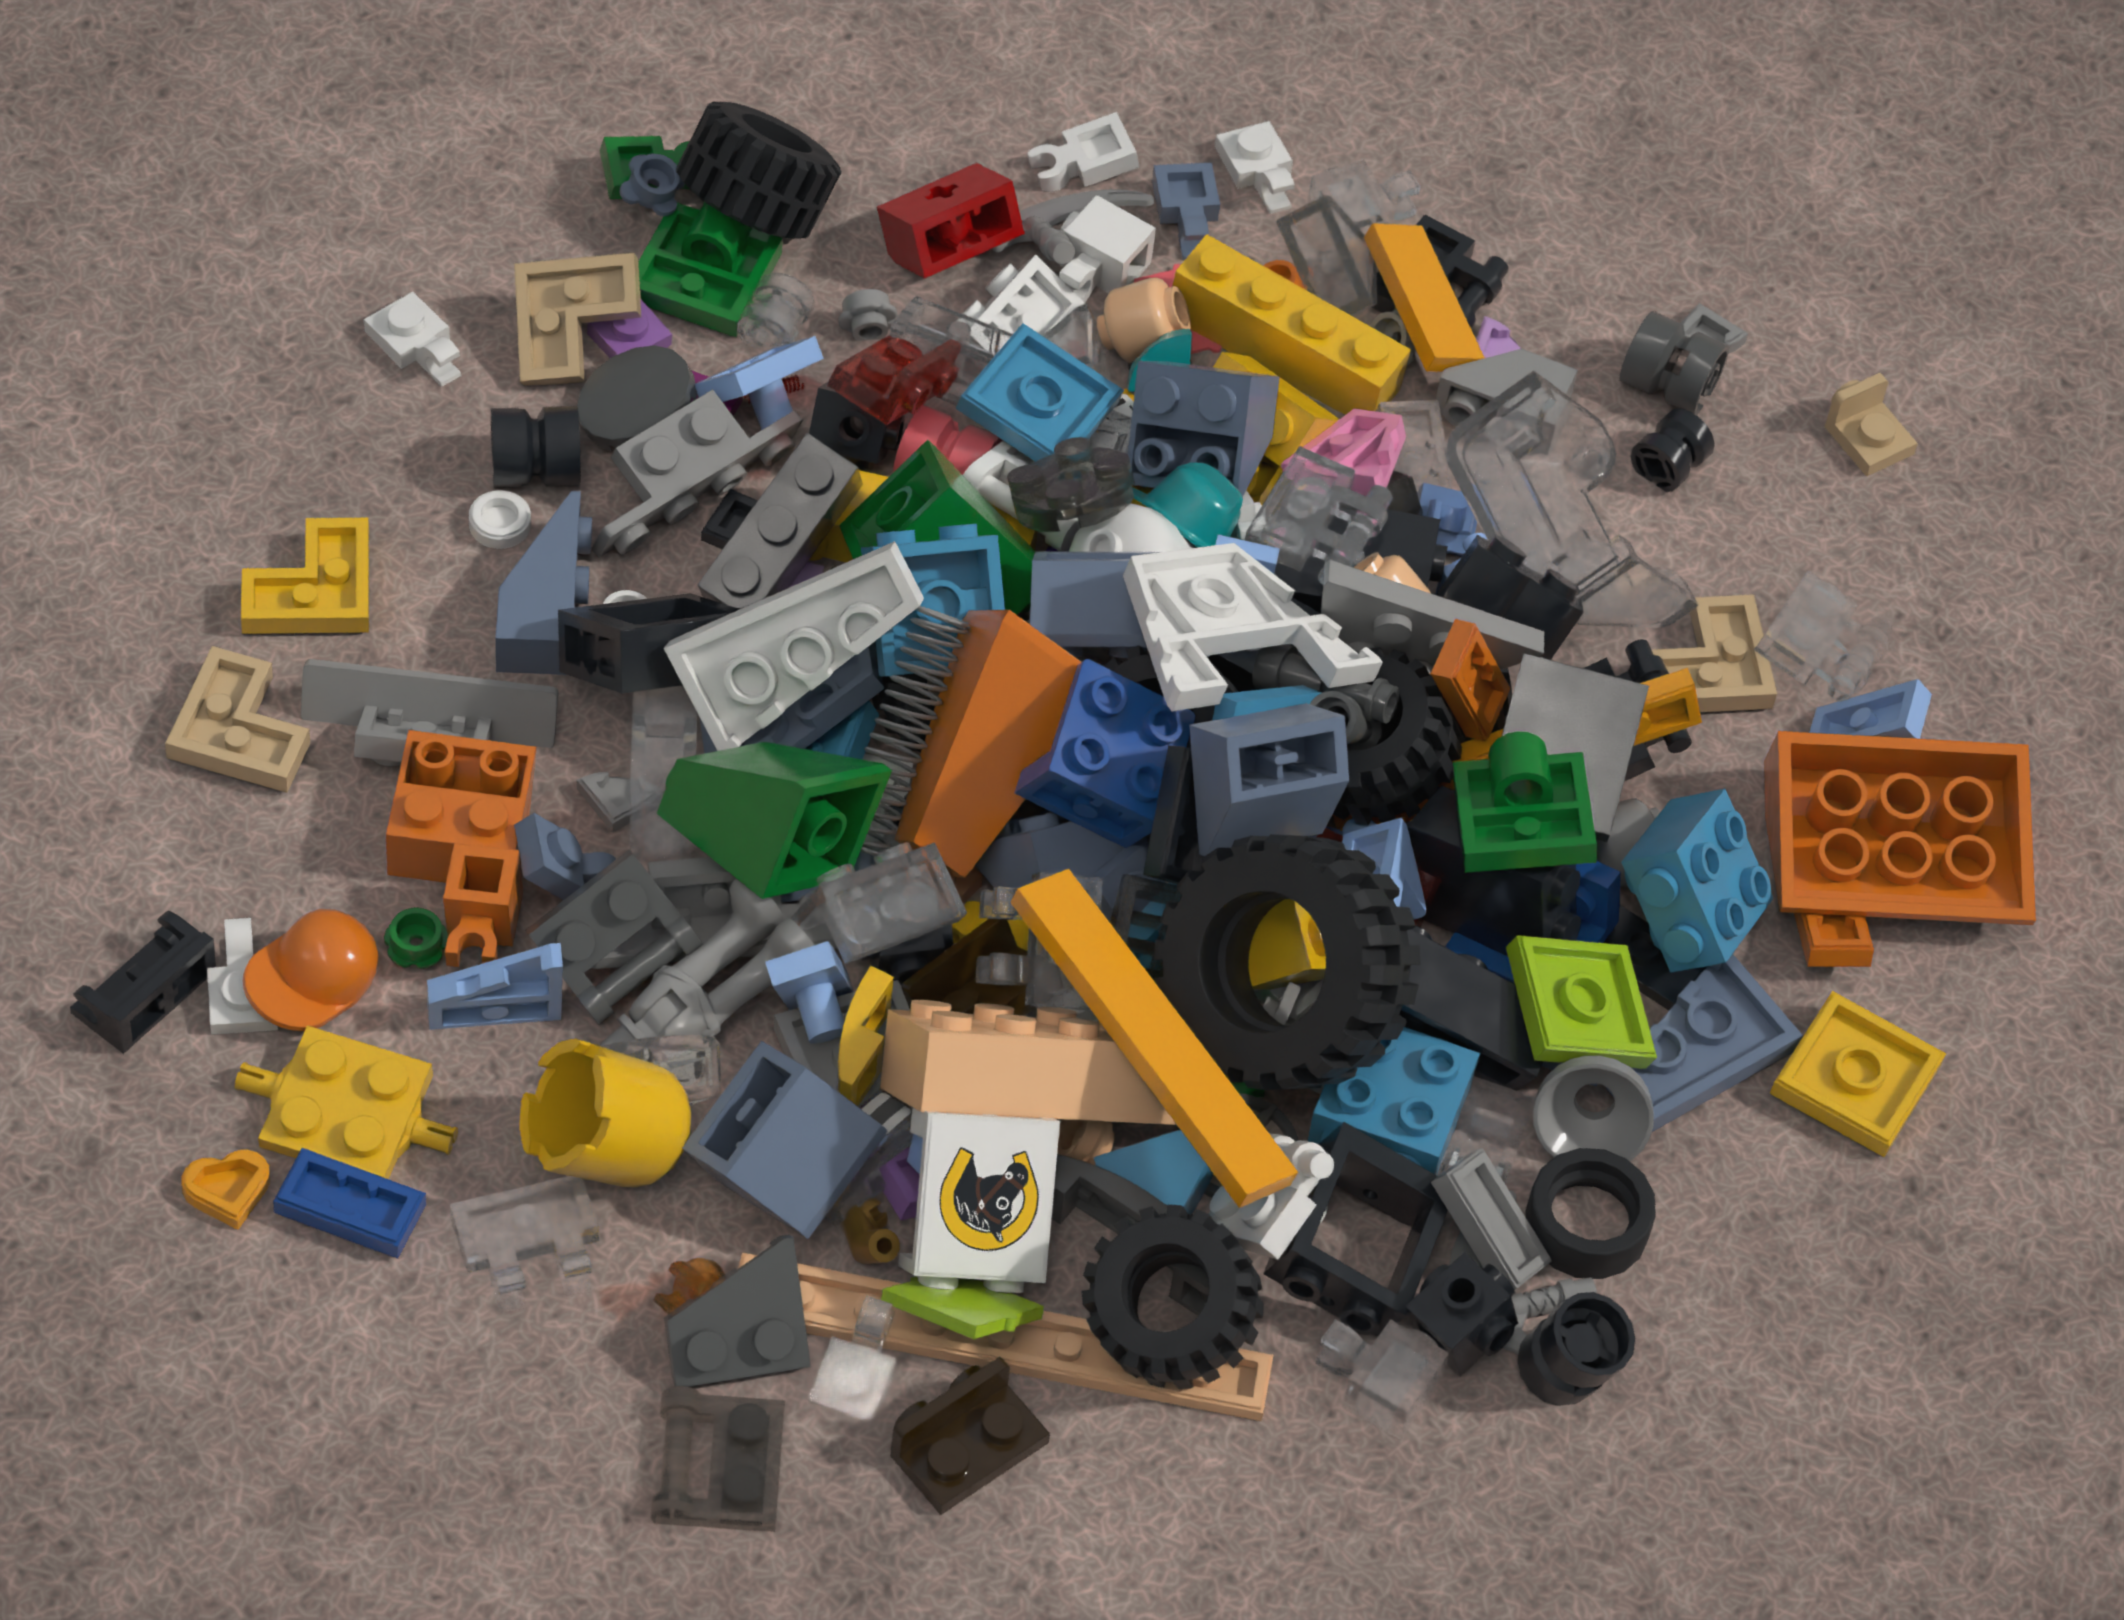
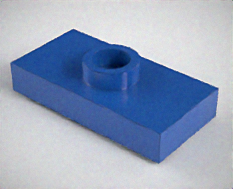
M302 1148L274 1198L273 1205L275 1214L398 1259L426 1206V1193Z

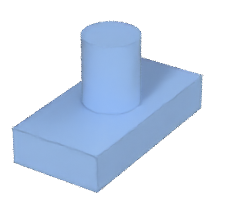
M816 336L767 350L696 383L695 388L699 397L714 390L722 402L748 394L761 430L793 411L781 378L824 358Z
M829 941L765 962L772 986L789 1010L799 1008L809 1043H823L841 1036L844 1019L837 996L854 991L847 969Z

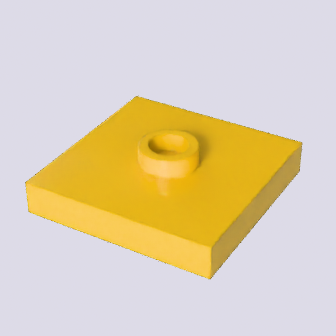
M1832 991L1774 1081L1769 1094L1885 1158L1941 1067L1946 1053Z

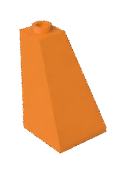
M969 610L962 621L969 623L970 627L967 628L968 633L957 634L956 639L962 642L963 647L953 648L952 654L957 656L958 661L948 663L947 668L952 671L953 676L944 677L943 683L947 685L948 690L939 693L938 697L942 700L943 704L935 706L934 713L937 714L938 718L930 722L929 727L933 732L926 735L925 742L927 748L921 751L920 757L922 762L917 764L915 770L917 776L913 777L911 783L912 790L908 793L907 805L904 806L901 815L902 819H900L894 838L895 841L911 851L906 861L923 874L935 880H939L942 874L965 878L1024 802L1025 798L1014 793L1020 773L1051 750L1076 668L1081 663V661L1011 610Z

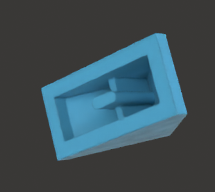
M1181 1130L1093 1157L1096 1166L1134 1183L1166 1205H1182L1188 1214L1194 1212L1214 1175Z

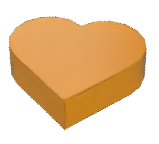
M251 1150L234 1151L222 1160L212 1157L200 1158L191 1162L184 1169L181 1176L182 1194L186 1202L237 1230L263 1197L270 1184L269 1165L266 1159L258 1152Z

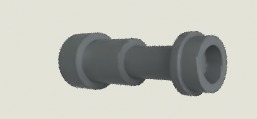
M1288 644L1261 648L1255 660L1252 673L1253 686L1259 690L1304 685L1322 693L1326 691L1341 692L1358 703L1360 708L1364 710V717L1371 723L1379 721L1387 724L1390 722L1396 712L1400 698L1399 687L1389 684L1388 680L1383 678H1377L1372 685L1360 683L1328 688L1306 659L1298 655L1297 648Z
M1326 691L1317 695L1310 702L1311 705L1345 716L1348 750H1364L1374 747L1381 742L1383 737L1382 722H1368L1364 717V710L1360 708L1353 698L1338 691Z

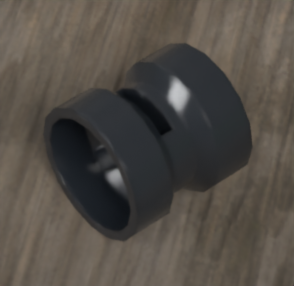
M1681 408L1672 409L1657 423L1655 433H1648L1632 448L1630 457L1636 473L1650 482L1653 480L1657 481L1656 486L1663 491L1673 492L1689 477L1690 468L1698 467L1713 453L1715 443L1710 429L1700 417L1688 410Z

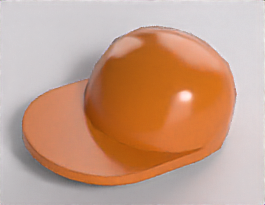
M318 909L300 917L285 934L259 950L249 960L242 979L246 998L259 1015L276 1026L292 1031H305L306 1026L320 1028L354 1006L370 987L375 977L379 960L375 940L365 925L349 914L336 909Z

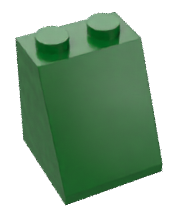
M929 440L924 442L839 525L852 558L856 559L862 556L861 547L877 546L876 533L915 530L916 542L939 540L938 527L977 524L978 536L998 535L1005 610H1011L1016 615L1020 612L1030 611L1032 560L1036 551Z
M761 742L677 759L666 778V789L656 814L757 896L765 899L850 879L892 770L883 763Z

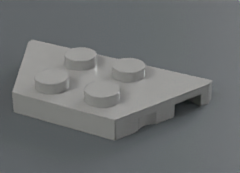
M1328 560L1325 563L1321 614L1327 615L1342 627L1338 638L1358 654L1365 647L1381 648L1384 656L1387 657L1394 649L1406 653L1410 662L1414 659L1419 660L1426 666L1430 674L1455 619L1476 624L1500 670L1520 664L1523 653L1536 657L1544 654V631L1332 560Z

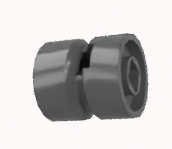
M1651 311L1640 325L1626 353L1620 371V381L1647 394H1653L1660 389L1664 391L1665 402L1698 415L1704 406L1698 403L1700 396H1710L1715 389L1728 358L1729 345L1701 332H1696L1688 337L1685 335L1683 324L1655 311ZM1682 355L1687 359L1679 375L1672 373L1679 356Z

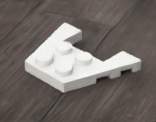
M1235 543L1131 556L1123 574L1166 704L1171 711L1220 704L1228 684L1207 657L1210 655L1243 650L1257 651L1264 647L1293 644L1328 688L1373 682L1383 663L1378 655L1369 648H1363L1360 654H1358L1340 640L1338 636L1342 627L1327 615L1310 616L1293 603L1291 599L1295 590Z

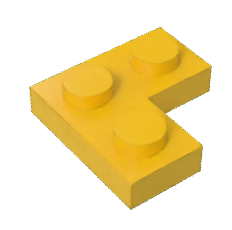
M306 518L305 568H242V634L369 633V518Z

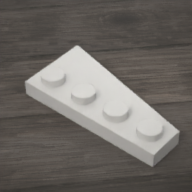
M894 541L669 640L664 650L717 751L740 747L743 742L761 728L764 729L782 715L785 709L810 690L812 691L829 678L855 654L861 653L917 609L924 600V597Z

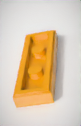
M1372 223L1364 236V240L1425 371L1443 372L1446 368L1484 359L1485 357L1423 226Z

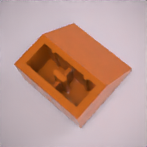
M408 730L386 831L387 875L446 883L454 843L519 850L514 824L530 814L536 747Z

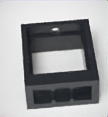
M688 593L559 609V672L621 694L683 686L664 650L669 640L738 611L740 608Z
M1343 1122L1318 1144L1333 1158L1334 1169L1330 1176L1319 1180L1308 1196L1316 1204V1207L1280 1258H1269L1263 1275L1281 1284L1284 1290L1292 1297L1312 1302L1340 1318L1342 1324L1351 1331L1381 1337L1407 1316L1405 1306L1415 1296L1448 1209L1431 1183L1438 1176ZM1335 1185L1397 1221L1411 1226L1388 1288L1311 1245Z

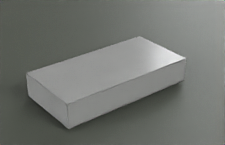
M1483 1148L1466 1155L1431 1181L1481 1265L1485 1267L1489 1263L1496 1267L1508 1279L1514 1289L1519 1288L1552 1261Z

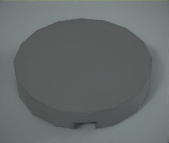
M653 345L632 348L615 355L597 368L582 387L577 403L580 424L588 437L601 449L612 451L610 446H620L691 402V398L696 400L697 391L694 375L687 362L672 349Z

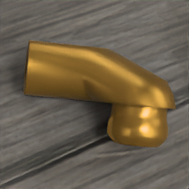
M872 1196L863 1197L857 1204L850 1202L843 1210L840 1218V1223L853 1258L861 1264L890 1262L895 1259L900 1250L898 1236L889 1229H882L888 1223L887 1212L881 1213L878 1210L877 1206L881 1202Z

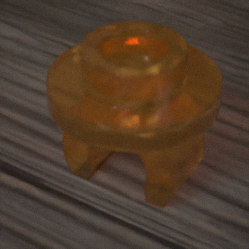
M694 1258L687 1262H673L668 1269L675 1277L673 1292L671 1294L656 1293L653 1301L669 1314L689 1299H696L711 1288L712 1283L725 1275L721 1266L711 1259Z

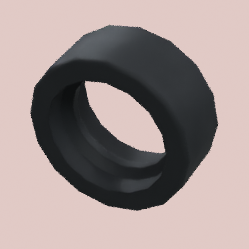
M1578 1148L1558 1154L1540 1169L1530 1192L1525 1217L1552 1261L1549 1265L1575 1278L1591 1277L1592 1279H1604L1625 1272L1641 1258L1656 1217L1655 1194L1645 1174L1627 1158L1605 1149ZM1574 1186L1596 1187L1611 1193L1625 1206L1628 1212L1629 1224L1627 1229L1621 1236L1608 1240H1590L1570 1233L1556 1220L1552 1212V1203L1555 1196L1561 1190Z

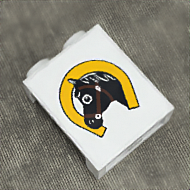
M912 1107L910 1132L923 1138L913 1253H899L898 1266L910 1274L918 1276V1281L922 1285L935 1289H955L958 1287L959 1278L982 1279L986 1288L1006 1293L1023 1292L1024 1282L1046 1283L1060 1121L1045 1117L1028 1118L989 1114L920 1112Z

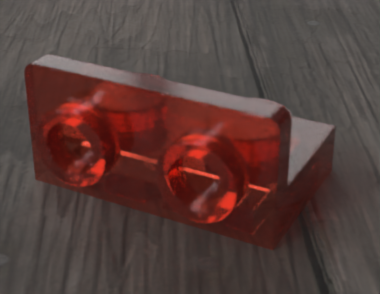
M888 335L836 365L827 386L888 425L908 412L916 414L926 401L934 396L940 399L949 391L959 373V368L954 365V362L962 345L950 339L923 355L921 350L913 343Z

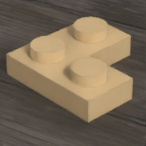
M635 253L514 264L520 382L523 386L585 382L582 323L641 318L639 263Z
M1754 595L1694 597L1690 615L1697 647L1652 650L1653 654L1663 659L1669 673L1688 667L1695 683L1700 712L1773 709L1777 691Z
M212 646L165 742L166 758L288 793L310 745L309 728L256 714L273 679L271 662Z

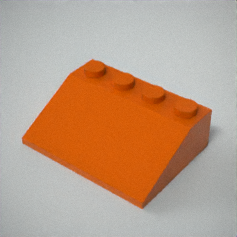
M1790 731L1777 732L1764 760L1765 820L1779 912L2034 925L2036 922L2028 744Z

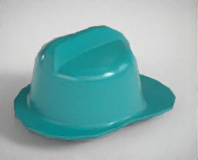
M1190 462L1178 466L1149 494H1145L1118 481L1114 484L1118 489L1135 500L1161 513L1178 528L1183 537L1196 547L1214 546L1218 535L1230 537L1240 519V509L1243 502L1241 492L1219 470L1206 463Z

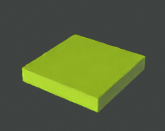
M1516 936L1507 945L1506 950L1535 1061L1564 1063L1570 1059L1582 1056H1604L1616 1059L1630 1068L1646 1069L1657 1058L1627 945Z

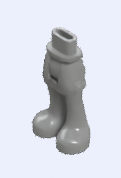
M735 879L730 886L733 912L724 926L703 945L672 967L664 965L654 973L652 982L643 990L628 1011L631 1020L623 1013L617 1018L621 1026L599 1045L610 1049L644 1042L705 1040L713 1038L721 1032L720 1025L738 1008L772 986L766 961L814 946V944L789 917L784 918L781 910L771 897L761 899L738 879ZM770 936L763 949L722 984L708 994L701 988L723 968L755 944ZM652 1056L655 1062L659 1065L658 1057Z

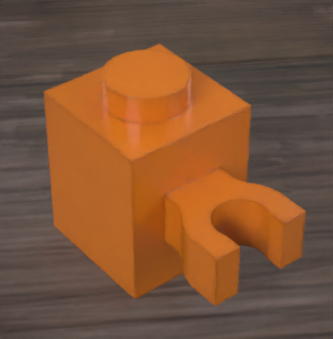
M454 843L443 895L447 934L449 935L445 948L446 966L459 967L462 951L470 946H477L483 949L482 964L498 959L497 945L513 947L523 897L519 850Z

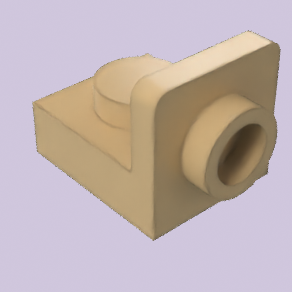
M1881 373L1862 381L1852 380L1841 386L1831 399V406L1825 423L1827 431L1866 477L1914 455L1918 445L1883 403L1889 382Z

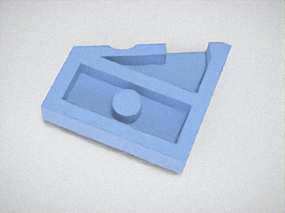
M561 943L547 944L427 980L429 1030L561 1020L563 977Z

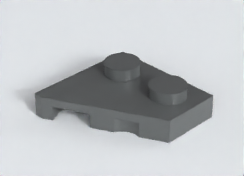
M790 1234L778 1236L769 1243L771 1246L739 1269L733 1268L713 1282L711 1288L696 1299H689L664 1317L671 1375L676 1389L811 1367L794 1237Z

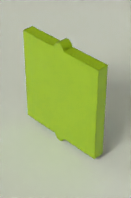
M911 1277L909 1282L884 1288L881 1296V1302L972 1339L1003 1330L1015 1331L1017 1326L1042 1319L1044 1311L1043 1305L1013 1293L992 1291L986 1288L982 1281L977 1279L959 1278L958 1287L955 1289H935L922 1285L918 1281V1277Z

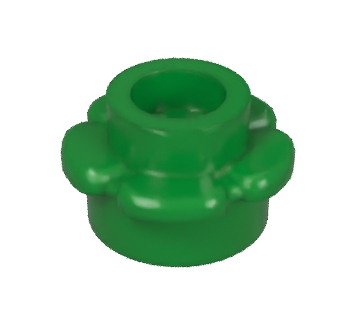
M409 908L401 911L393 918L385 931L384 942L389 946L387 954L395 964L404 968L416 965L420 969L434 966L442 959V950L446 948L449 935L436 914L424 908ZM415 938L422 940V943L418 946L412 945L410 942Z

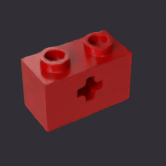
M974 163L877 206L888 255L896 264L924 279L1025 234L1013 180L979 163Z

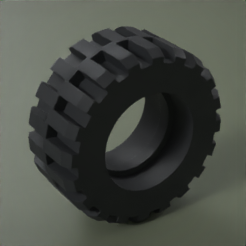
M1270 834L1269 836L1252 835L1236 839L1231 848L1218 847L1202 858L1201 865L1205 871L1188 870L1177 884V891L1182 894L1180 901L1167 902L1160 922L1168 925L1165 940L1155 939L1154 959L1163 960V977L1155 978V983L1231 1083L1244 1082L1247 1088L1260 1090L1321 1088L1323 1084H1339L1355 1077L1357 1067H1371L1385 1055V1047L1380 1041L1397 1040L1405 1027L1406 1019L1400 1016L1399 1013L1403 1005H1414L1419 987L1418 984L1409 982L1411 965H1421L1420 945H1409L1407 930L1413 929L1416 926L1409 907H1397L1393 901L1399 895L1400 889L1389 874H1372L1376 869L1375 861L1361 851L1346 850L1342 842L1328 838ZM1292 899L1309 913L1320 931L1325 947L1326 969L1322 988L1312 1007L1301 1019L1287 1026L1275 1020L1259 1002L1252 987L1249 974V950L1254 933L1263 917L1281 901Z

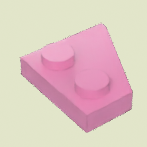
M1361 409L1351 410L1281 463L1285 484L1287 486L1312 489L1317 494L1341 493L1379 499L1385 493L1406 439L1402 415Z

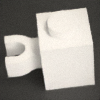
M1097 195L1080 213L1077 211L1072 212L1060 229L1069 237L1071 244L1075 248V255L1067 264H1060L1063 269L1060 271L1059 278L1084 302L1087 301L1095 286L1109 293L1113 289L1132 284L1133 280L1138 278L1151 264L1156 228Z

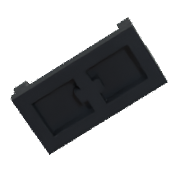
M166 911L157 921L162 926L154 933V938L96 990L82 985L73 993L77 1001L70 1007L71 1014L123 1054L208 979L207 968L216 967L214 939L207 933L198 931L174 912Z

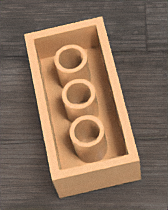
M912 1000L910 1010L888 1009L880 1089L920 1112L934 1111L1008 1117H1045L1068 1120L1175 1125L1174 1120L1099 1021L1076 1018V1011L1055 1007L1037 1008L1036 1017L1014 1015V1008L1009 1006L979 1003L974 1006V1014L951 1011V1004L931 1000Z

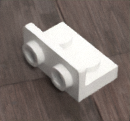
M1034 255L1018 270L1009 263L985 288L992 295V298L984 306L976 300L952 324L959 334L948 345L946 350L956 356L968 346L988 364L1022 323L1054 343L1087 304L1037 255Z

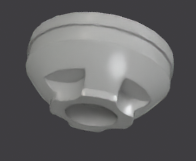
M1582 1056L1558 1065L1546 1076L1539 1087L1534 1102L1533 1125L1539 1141L1553 1157L1578 1148L1605 1149L1631 1161L1642 1152L1650 1139L1654 1125V1106L1648 1087L1632 1068L1616 1059L1604 1056ZM1597 1083L1607 1087L1614 1095L1615 1100L1608 1109L1600 1112H1591L1578 1104L1575 1094L1581 1087Z

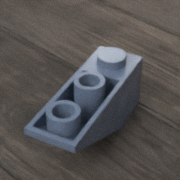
M571 491L499 587L495 637L496 672L567 675L559 672L558 610L575 608V604H588L590 567L576 566L577 554H591L592 517L580 516L581 491Z

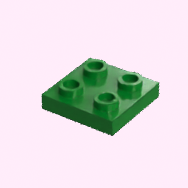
M677 202L675 212L662 218L638 261L640 299L648 308L736 338L782 255L783 238L746 226L719 212L705 202L700 210Z
M1516 731L1496 739L1490 746L1489 759L1453 762V782L1465 872L1597 863V842L1583 752L1548 755L1545 742L1539 736L1530 732Z

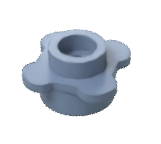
M660 154L636 155L629 163V169L632 173L629 181L622 183L620 195L628 204L639 203L643 207L653 209L659 216H669L675 212L677 202L674 199L676 192L682 189L685 183L676 173L677 165L670 158ZM648 183H649V184H653V185L657 186L658 188H656V189H655V188H652V187L648 186Z

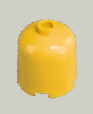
M576 1038L558 1042L542 1055L538 1066L544 1067L546 1070L539 1080L535 1094L528 1092L523 1094L520 1107L519 1130L524 1151L528 1155L538 1157L543 1165V1169L562 1175L621 1187H640L658 1181L674 1168L684 1152L683 1147L690 1134L691 1108L686 1091L672 1072L653 1063Z

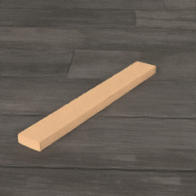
M742 1253L739 1268L757 1255ZM797 1263L807 1334L973 1366L979 1365L980 1367H984L996 1358L1002 1357L1010 1366V1373L1262 1421L1274 1355L1239 1349L1238 1351L1243 1356V1359L1234 1369L1228 1362L1220 1366L1217 1370L1221 1378L1207 1383L1202 1377L1193 1379V1388L1178 1389L1173 1382H1166L1165 1388L1150 1385L1141 1376L1135 1378L1125 1371L1100 1345L1101 1342L1092 1333L1087 1320L1084 1318L1043 1311L1042 1319L1017 1326L1015 1331L1003 1330L972 1339L881 1302L882 1290L884 1288L902 1283Z

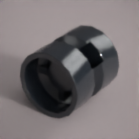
M578 406L543 407L536 419H532L526 409H519L518 407L491 408L493 488H522V486L529 484L533 475H539L546 487L580 486L581 455Z
M1595 1292L1577 1293L1563 1301L1546 1319L1538 1323L1525 1336L1520 1344L1517 1358L1520 1375L1528 1389L1542 1401L1557 1406L1577 1404L1591 1396L1604 1382L1610 1380L1621 1371L1631 1359L1636 1341L1633 1324L1624 1309L1610 1297Z

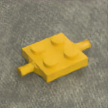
M306 1026L293 1059L283 1068L280 1074L243 1062L240 1066L241 1072L238 1071L236 1076V1090H243L271 1099L270 1112L258 1137L259 1147L293 1158H297L300 1150L305 1148L389 1179L397 1159L410 1148L412 1143L450 1155L453 1148L452 1143L455 1144L458 1136V1127H451L422 1118V1102L433 1078L431 1063L311 1026Z

